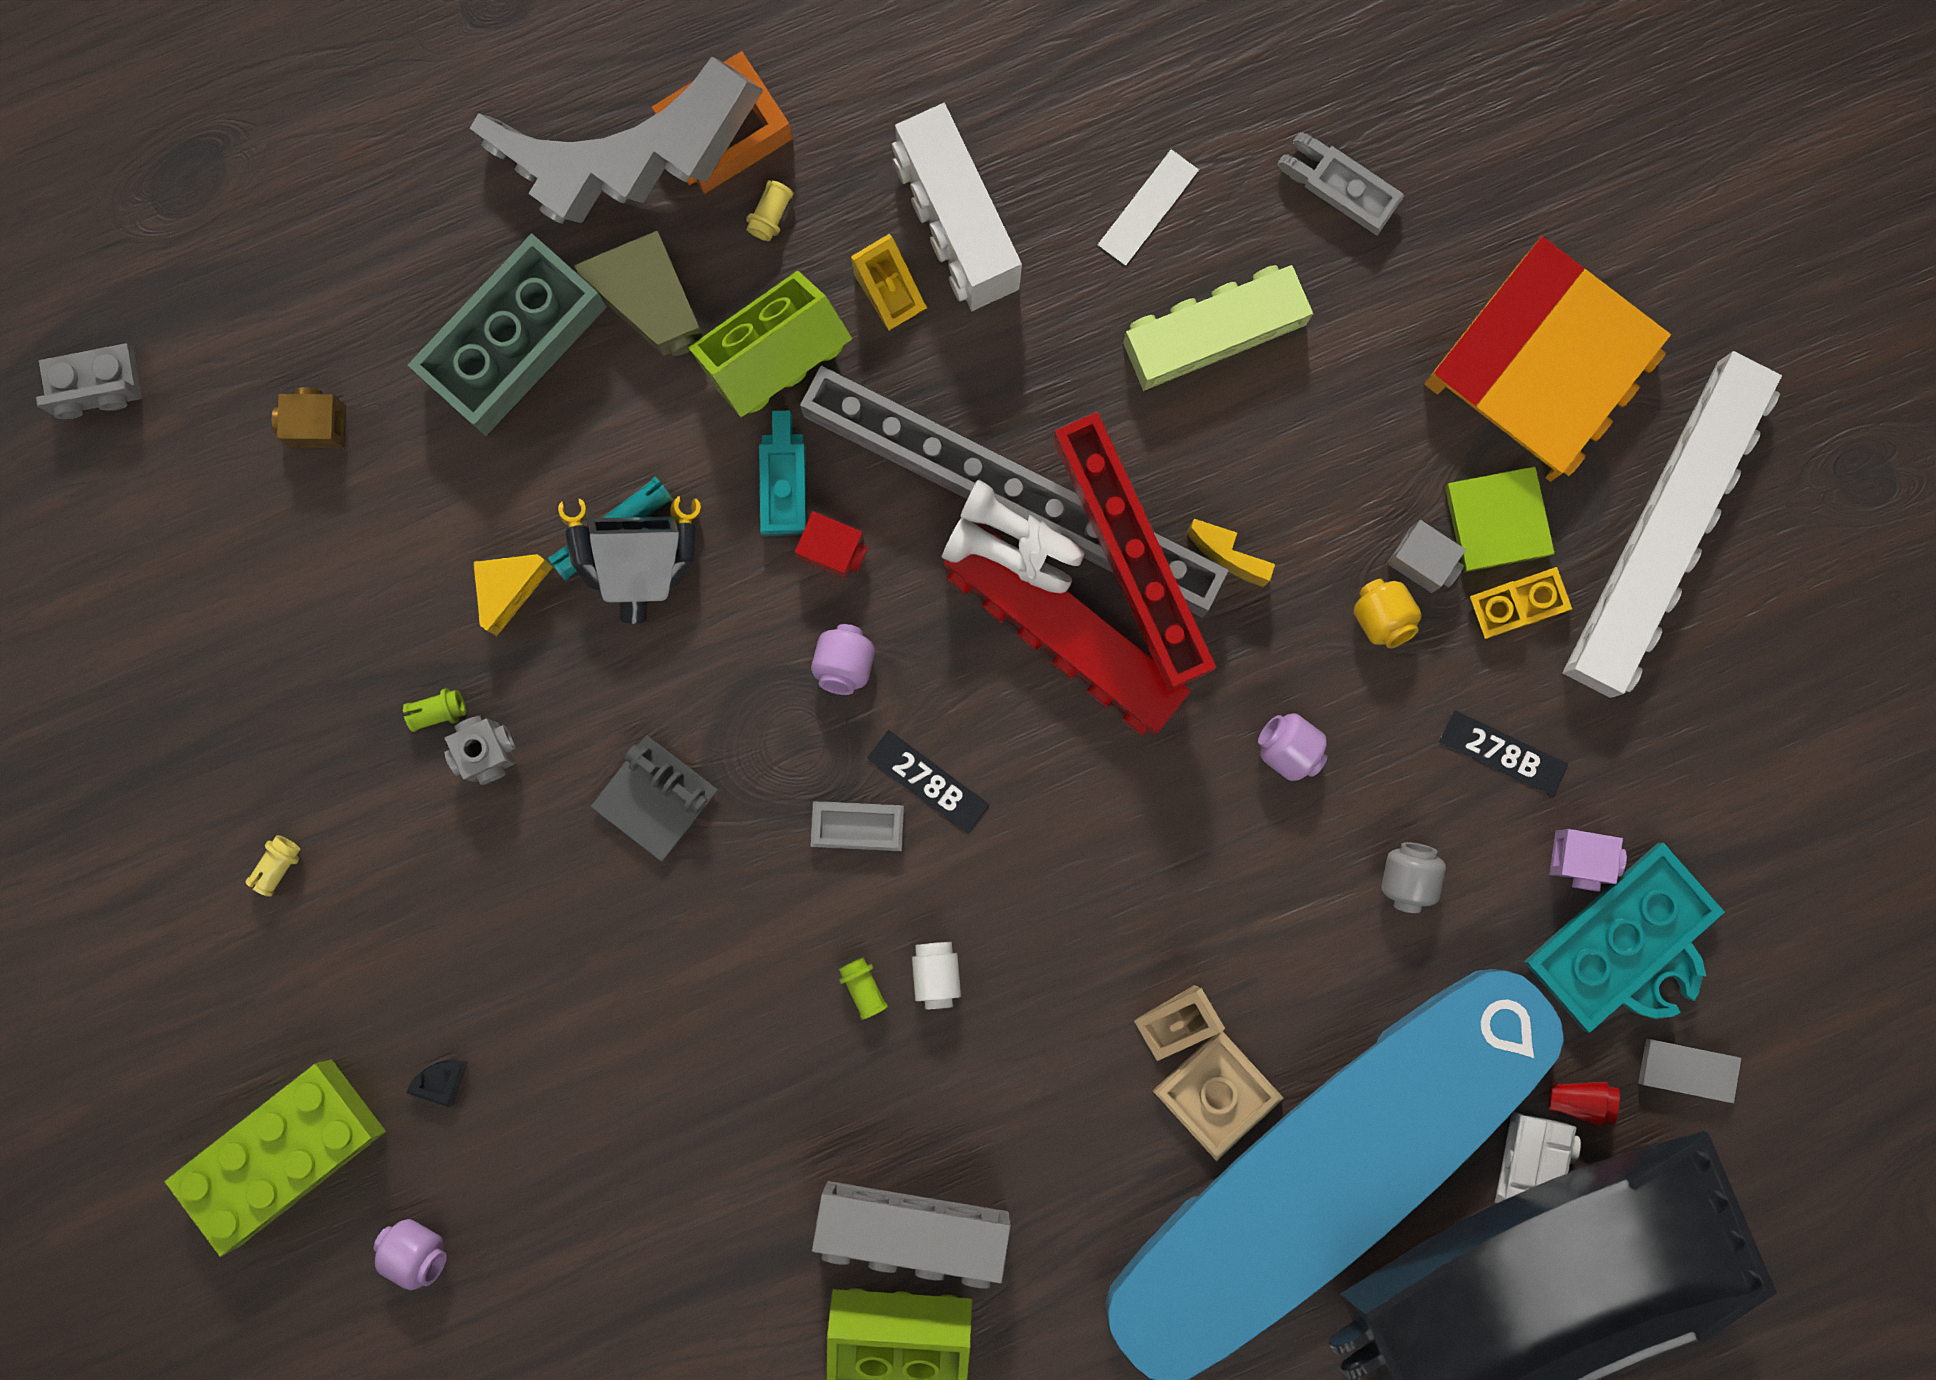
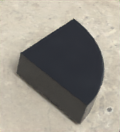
M457 1059L444 1060L427 1067L413 1079L406 1093L444 1106H453L468 1061Z

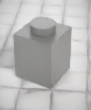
M1419 520L1410 527L1387 564L1430 593H1433L1442 585L1449 588L1454 583L1464 567L1458 561L1466 549L1422 520Z

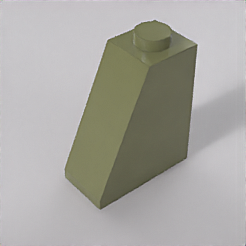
M658 231L575 265L579 276L599 293L604 303L663 356L670 353L673 356L690 352L688 347L703 337Z

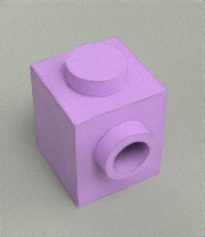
M1571 829L1556 830L1549 875L1573 879L1572 887L1591 891H1600L1601 884H1617V878L1623 874L1626 866V851L1622 849L1623 838Z

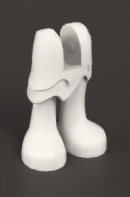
M980 480L973 487L962 510L961 519L951 534L942 554L943 559L954 563L961 561L970 554L986 557L1015 572L1022 581L1029 582L1030 585L1053 593L1066 592L1071 585L1072 578L1060 569L1045 563L1046 556L1048 555L1072 566H1079L1084 557V551L1077 544L1052 530L1043 521L1039 522L1031 515L1026 520L996 500L993 489ZM974 523L990 525L1019 539V548L995 537Z

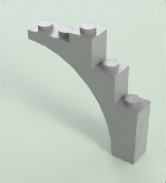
M711 57L692 84L664 110L634 128L605 138L577 142L539 140L522 134L498 119L480 113L476 116L470 129L483 138L480 145L484 149L501 159H504L507 155L517 163L514 170L524 178L535 183L529 194L542 203L539 210L543 214L563 224L565 219L582 223L602 190L621 203H625L627 198L644 203L664 169L684 182H688L690 177L707 182L763 89L728 64Z

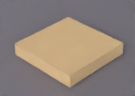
M1223 1031L1204 1042L1153 1090L1216 1161L1284 1099Z

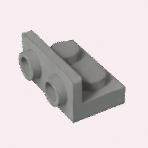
M127 343L39 360L44 395L36 397L37 407L54 415L57 419L77 418L83 415V410L98 407L106 411L119 410L127 407L128 401L142 399L134 348Z

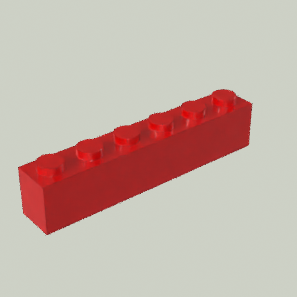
M1098 411L1055 430L1053 443L1168 692L1211 673L1216 668V665Z
M975 523L986 532L1001 539L983 523ZM970 554L957 563L948 560L944 561V569L949 572L946 580L965 595L970 590L984 600L981 608L1000 623L1005 618L1019 628L1016 636L1035 651L1040 646L1055 657L1051 664L1071 680L1075 675L1079 676L1090 685L1086 692L1093 699L1106 708L1111 703L1125 713L1121 720L1140 736L1148 732L1154 737L1190 694L1191 690L1185 685L1168 692L1155 661L1068 591L1053 593L1030 585L1029 582L1022 581L1018 574L1005 566L975 554Z

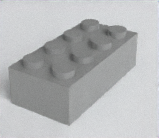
M828 1181L821 1195L812 1252L822 1253L821 1259L829 1263L846 1265L850 1263V1258L869 1261L868 1267L870 1269L881 1272H896L897 1266L916 1269L915 1275L924 1279L943 1280L944 1274L963 1277L962 1283L976 1288H990L991 1282H1002L1011 1226L1009 1211Z

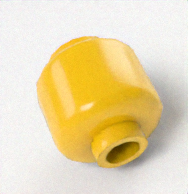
M1377 579L1368 583L1359 591L1361 598L1355 604L1353 612L1372 644L1395 648L1409 641L1418 633L1417 625L1421 620L1422 614L1402 582L1391 581L1384 583L1383 579Z

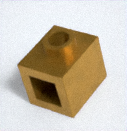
M301 387L295 388L294 394H279L278 407H275L272 411L273 432L277 434L278 440L290 448H344L346 404L334 395L322 394V390Z

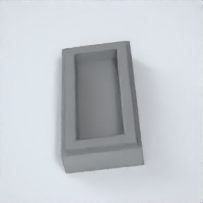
M813 801L811 847L902 851L904 806Z
M1646 1038L1638 1084L1734 1103L1741 1058Z

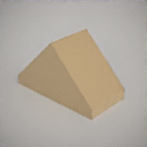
M1193 985L1134 1021L1157 1061L1212 1037L1225 1029L1204 991L1196 985Z

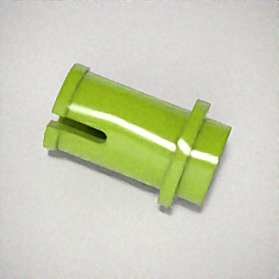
M444 688L440 691V695L404 704L403 713L411 714L404 716L408 728L415 732L421 728L449 721L452 724L457 723L459 717L465 716L466 708L462 695L458 690L450 691L448 688Z
M864 957L839 969L842 975L839 982L840 984H846L860 1013L861 1020L871 1017L888 1007L870 972L873 966L872 964L867 965Z

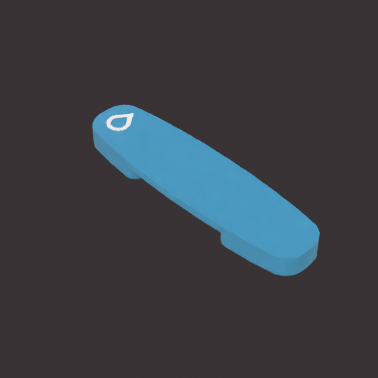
M1497 969L1479 970L1471 973L1437 993L1384 1030L1378 1037L1376 1044L1342 1068L1284 1116L1239 1156L1199 1196L1185 1201L1136 1253L1110 1285L1105 1306L1110 1331L1119 1348L1133 1365L1147 1377L1154 1380H1188L1227 1357L1281 1319L1386 1235L1435 1191L1486 1141L1531 1093L1559 1058L1564 1040L1562 1023L1551 1003L1536 986L1521 975Z

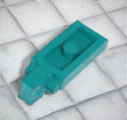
M790 410L772 411V435H762V444H759L760 532L762 536L802 535L807 524L806 452L803 434L793 435L792 414H790Z

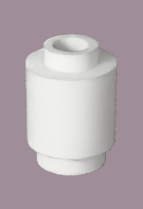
M952 942L915 945L916 956L912 957L915 1001H925V1009L953 1007L952 998L961 997L958 955L953 953Z

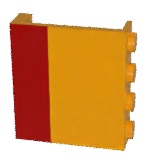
M1542 236L1513 270L1424 385L1437 395L1445 387L1455 393L1552 468L1545 477L1551 482L1563 473L1570 476L1586 457L1581 452V449L1590 438L1595 442L1598 441L1611 426L1613 420L1608 415L1617 404L1623 408L1636 394L1640 386L1635 383V380L1642 371L1645 370L1647 373H1650L1666 355V352L1661 347L1671 334Z

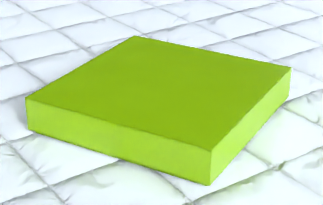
M1536 467L1452 482L1445 485L1456 541L1458 545L1466 549L1460 558L1461 564L1464 565L1463 573L1555 554Z

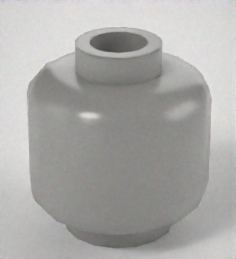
M1401 843V848L1388 853L1381 890L1388 898L1394 900V908L1409 913H1420L1422 906H1431L1439 901L1446 864L1437 856L1435 848L1418 843Z

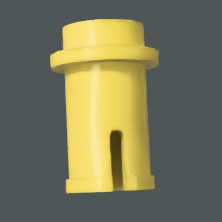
M769 180L754 214L751 213L747 216L746 220L749 223L746 228L747 231L764 241H771L772 236H777L780 231L777 225L794 194L793 191L777 181L772 180L771 182Z
M276 835L273 841L266 842L265 848L267 851L250 877L245 881L249 887H253L255 884L253 890L268 897L273 895L275 888L290 865L297 864L299 861L297 854L300 851V847L279 835Z

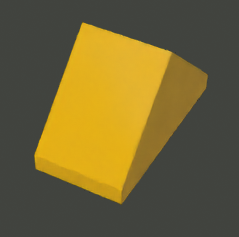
M890 234L851 256L854 276L888 330L893 329L927 308Z
M538 554L474 562L480 626L497 636L553 566Z

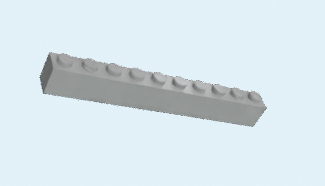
M820 366L800 404L804 418L968 499L976 482L980 480L993 489L996 500L1026 520L1031 515L1039 522L1043 521L1052 530L1077 544L1084 551L1083 558L1113 572L1076 493ZM1154 533L1190 612L1203 618L1209 611L1229 570Z

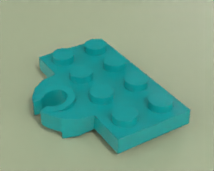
M1657 843L1617 878V884L1608 886L1529 956L1524 963L1584 1032L1590 1033L1620 1005H1623L1632 1013L1650 1018L1673 1017L1681 1012L1677 1005L1667 1003L1662 999L1659 993L1660 984L1665 978L1671 976L1679 984L1680 994L1687 1000L1695 1001L1706 972L1703 959L1691 942L1725 912L1664 843Z

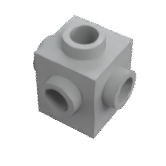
M480 716L466 719L454 726L456 733L445 737L449 750L444 752L446 761L455 776L461 775L463 780L479 781L480 785L488 784L506 775L504 769L517 764L511 752L516 749L511 734L505 725L500 726L498 722L493 720H482ZM480 742L482 751L479 756L474 757L470 745Z

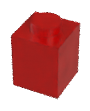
M812 511L794 553L798 560L847 580L851 570L859 572L865 560L868 547L862 545L864 542L862 531Z

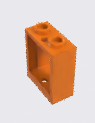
M742 51L724 63L763 89L752 109L764 127L727 149L707 182L690 177L687 182L690 186L696 182L704 194L793 139L788 120ZM692 82L652 106L654 115L664 110Z

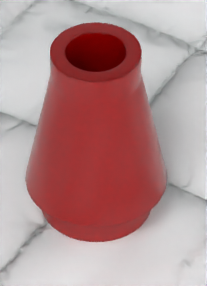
M1608 1082L1551 1083L1548 1110L1561 1112L1603 1128L1604 1123L1615 1125L1619 1111L1620 1091L1619 1088L1609 1087Z

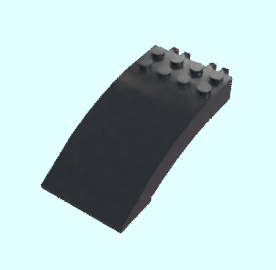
M1700 1131L1599 1161L1556 1177L1500 1201L1420 1243L1340 1294L1353 1321L1341 1328L1339 1332L1331 1335L1330 1342L1328 1343L1332 1352L1337 1354V1356L1353 1352V1349L1365 1345L1341 1363L1340 1368L1345 1378L1349 1380L1364 1377L1365 1374H1369L1375 1369L1381 1380H1597L1645 1358L1696 1339L1703 1343L1777 1294L1710 1135L1705 1131Z

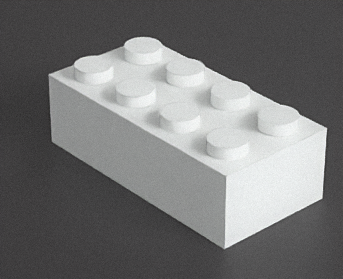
M945 103L896 124V142L891 144L896 157L893 159V164L901 182L905 184L910 181L911 183L910 186L914 195L911 201L921 223L926 221L930 223L929 226L933 235L930 237V241L940 262L947 260L949 263L948 266L952 275L949 277V281L958 301L966 299L971 311H974L1020 290L1022 263Z

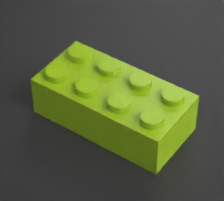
M330 1059L315 1063L164 1182L221 1257L242 1246L386 1131L333 1060Z

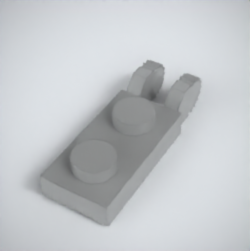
M1304 132L1298 133L1293 140L1297 150L1311 160L1320 163L1313 170L1296 158L1284 154L1278 162L1279 169L1296 182L1305 184V188L1375 235H1378L1405 195L1333 146L1329 148Z

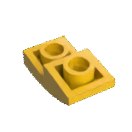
M1557 567L1470 596L1485 639L1572 610Z

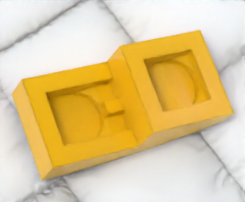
M1197 519L1192 521L1187 536L1207 557L1216 564L1228 569L1230 573L1263 588L1271 579L1275 567L1274 563L1232 550L1237 532Z

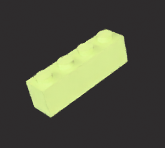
M1277 265L1269 266L1255 273L1252 276L1253 281L1240 286L1236 282L1224 284L1212 292L1213 297L1198 303L1195 298L1187 299L1173 306L1170 309L1171 314L1155 319L1154 315H1148L1131 323V330L1126 331L1123 344L1143 391L1306 326L1313 312L1293 266L1290 265L1280 270Z

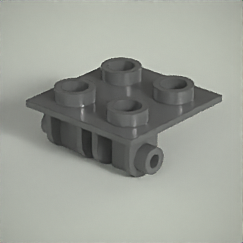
M646 735L638 746L634 744L624 757L626 762L591 807L663 862L718 789Z

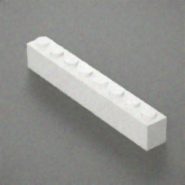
M1735 351L1717 362L1562 672L1563 674L1609 698L1622 695L1625 691L1631 692L1636 686L1643 670L1638 665L1645 651H1652L1660 639L1662 628L1658 627L1665 611L1669 613L1681 596L1682 589L1677 586L1684 572L1689 573L1698 562L1702 549L1697 546L1704 532L1707 534L1711 532L1719 520L1721 510L1717 506L1723 494H1729L1740 477L1741 471L1736 469L1743 454L1748 455L1756 445L1760 436V431L1756 430V427L1762 415L1767 416L1778 401L1780 393L1775 389L1782 375Z

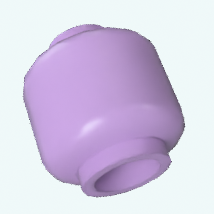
M841 624L837 626V629L825 631L820 635L811 671L814 677L819 680V686L824 690L840 695L853 694L855 689L864 687L869 680L875 648L872 642L863 636L864 632L860 628Z
M1296 713L1287 714L1284 717L1281 715L1275 716L1266 724L1259 735L1258 743L1261 745V759L1290 781L1300 780L1307 775L1310 777L1315 776L1321 771L1327 761V755L1324 754L1327 746L1326 736Z
M410 1219L400 1221L393 1227H386L381 1231L374 1243V1251L376 1252L374 1263L377 1272L404 1289L415 1290L422 1285L428 1286L432 1284L440 1275L446 1263L447 1256L444 1252L442 1237Z

